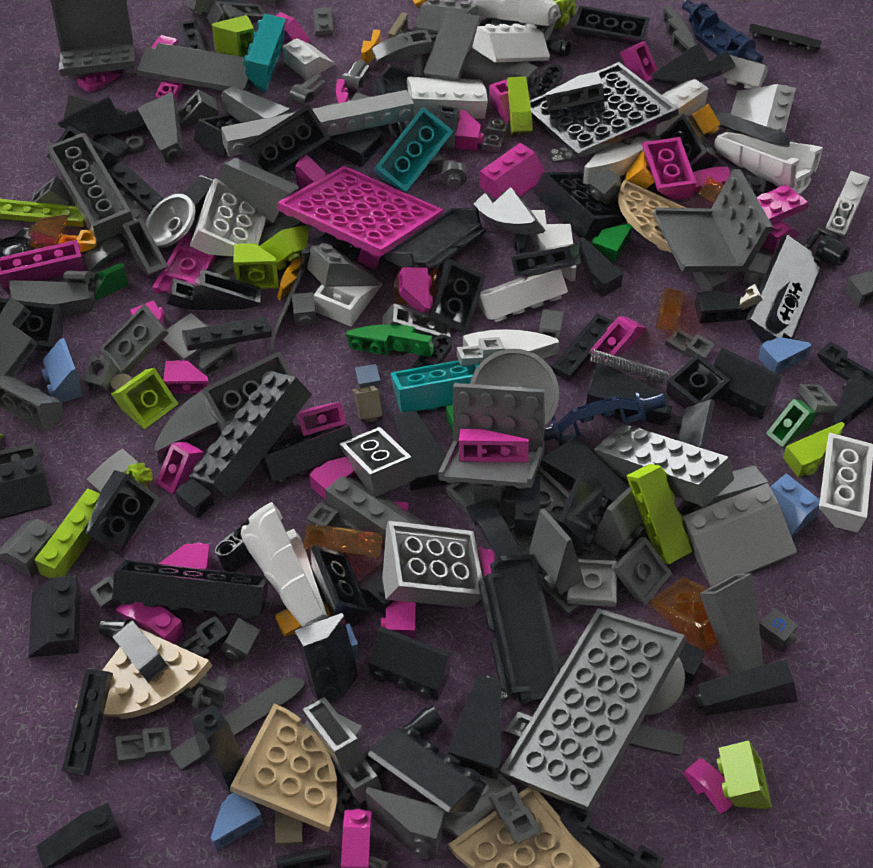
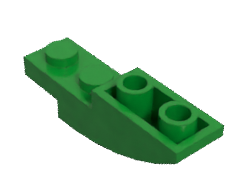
M373 325L349 330L346 333L349 348L356 351L389 356L391 350L432 357L434 353L432 336L416 333L415 326Z

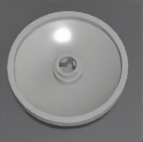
M504 349L491 354L479 364L470 384L545 389V425L553 417L559 401V386L551 367L538 355L523 349Z

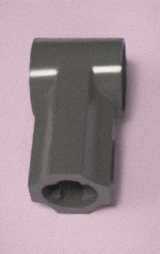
M359 60L355 62L349 73L343 74L341 79L345 80V88H348L349 92L359 93V89L363 88V81L370 71L369 65L365 61Z
M316 73L302 85L295 84L290 90L289 97L291 100L306 106L309 102L312 103L314 96L326 86L325 81L321 75Z

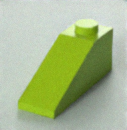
M526 76L508 77L511 135L530 134L533 128Z
M843 422L786 446L783 459L798 478L805 474L810 476L817 471L826 456L828 434L833 433L841 436L845 426Z

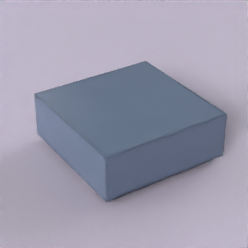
M376 364L355 368L359 388L381 385Z

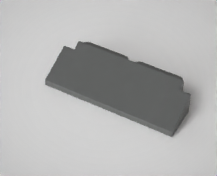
M157 43L156 48L146 47L137 69V76L223 91L232 86L247 91L252 83L245 75L244 57Z

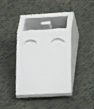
M382 283L380 286L325 287L322 284L314 294L315 312L352 327L381 288Z

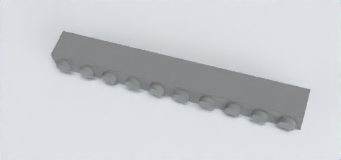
M407 90L312 109L329 136L414 118V102ZM294 113L221 127L223 144L228 156L241 155L240 148L244 144Z

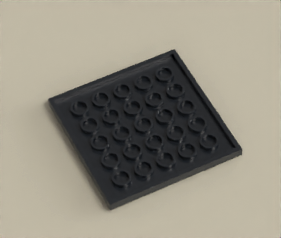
M620 62L597 71L602 81L604 100L548 111L545 94L530 100L532 118L578 160L679 115L678 107Z

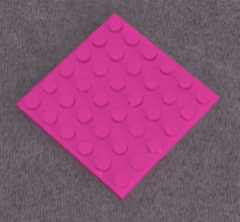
M346 166L339 168L277 203V210L285 215L299 219L304 224L312 225L321 232H327L339 240H344L356 248H361L370 252L371 255L379 257L443 214V209Z

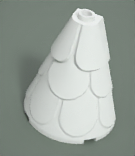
M468 0L471 4H478V16L549 26L561 17L560 8L554 0Z
M728 132L718 135L714 142L716 152L740 168L744 167L758 177L767 179V181L778 187L787 184L798 194L802 193L811 182L810 175L816 172L823 147L790 142L789 147H781L746 135Z
M272 502L263 506L248 518L250 523L242 527L241 537L244 544L264 572L265 577L280 595L287 609L302 627L327 619L328 615L300 535L295 529L288 532L285 531L281 522L282 516L280 511Z

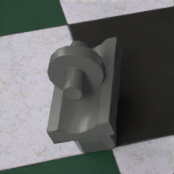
M206 673L191 689L187 687L182 691V695L193 700L192 708L197 710L201 708L202 704L224 708L229 680L219 676L213 682L207 680Z

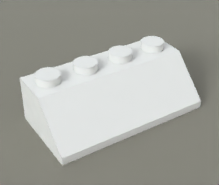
M486 24V26L477 27L472 48L494 62L544 61L550 58L544 34L534 24H513V26Z
M696 79L680 83L664 93L662 96L679 108V115L644 131L651 136H659L682 114L689 116L706 104L708 87Z
M561 269L533 273L482 291L477 304L487 319H494L497 322L506 319L507 314L513 313V315L525 312L524 308L526 307L536 308L542 306L545 300L549 299L551 302L561 299V295L568 291Z
M829 433L819 509L835 527L858 533L867 518L873 444Z

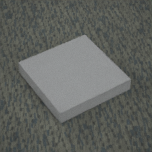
M190 313L166 329L169 334L161 342L182 361H189L201 353V349L187 351L182 337V330L206 327V325Z
M578 559L584 580L567 591V604L616 607L617 575L613 571V567L617 564V561Z

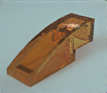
M664 287L656 329L677 332L684 296L683 290Z

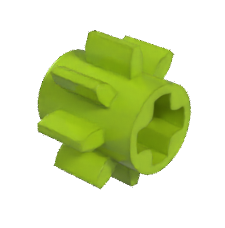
M145 463L128 465L129 469L125 473L148 488V484L153 479L151 469L145 468Z

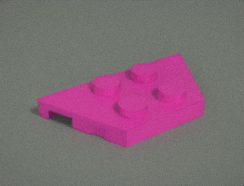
M187 233L179 241L166 263L168 268L162 270L153 285V292H168L173 278L194 284L202 269L210 271L216 260L215 255H209L191 247L192 239L190 234Z

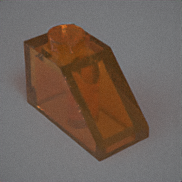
M64 214L39 218L35 226L31 225L28 236L31 237L29 246L39 249L59 244L66 230L69 216Z

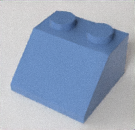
M62 338L43 359L45 369L41 370L45 382L50 381L51 383L47 385L50 397L58 398L61 403L83 396L75 366L65 339Z
M788 474L782 476L770 487L780 505L791 537H794L818 515L820 499Z

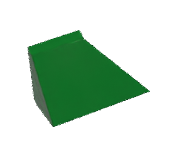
M123 263L113 265L96 273L98 278L94 294L95 301L129 285Z

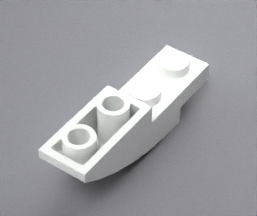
M853 171L850 172L826 225V231L845 236L869 182V176Z

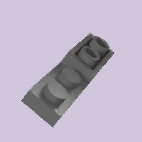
M427 30L401 34L372 48V53L377 63L412 60L413 54L431 53L438 34L429 35Z

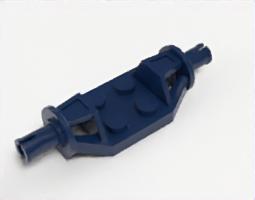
M686 0L683 3L682 9L690 14L689 23L692 25L695 39L717 56L727 50L731 56L761 64L764 56L755 50L756 41L754 39H749L743 32L738 33L718 18L717 13L710 9L708 4L703 2L695 5L691 0Z
M637 391L635 392L637 400L614 396L573 408L558 423L555 416L552 417L553 423L545 428L544 442L555 439L562 446L564 441L571 440L576 436L580 437L577 420L585 423L594 420V415L602 413L603 417L615 414V409L618 408L620 409L624 424L643 419V422H647L645 416L647 412L666 407L664 396L661 393L660 395L643 399L642 397L640 398ZM623 409L638 410L639 414L625 417ZM573 423L575 432L563 436L562 432Z

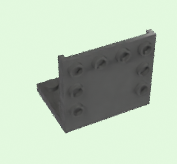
M50 0L60 47V76L135 68V46L127 0Z
M741 169L732 170L711 209L655 207L652 213L682 272H746L773 228Z
M454 383V441L439 470V480L448 483L468 482L471 485L492 484L495 487L515 486L519 489L532 487L544 454L545 389ZM460 429H485L529 439L528 462L459 461Z

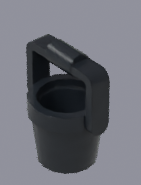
M822 228L816 229L804 244V247L810 250L820 234L825 236L817 247L814 262L820 264L825 261L842 266L848 259L850 248L837 241V235Z

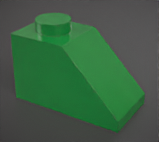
M630 224L603 229L598 237H594L592 245L611 263L615 264L631 239L633 227Z
M793 399L766 434L781 447H784L806 431L819 414L814 412L805 402Z

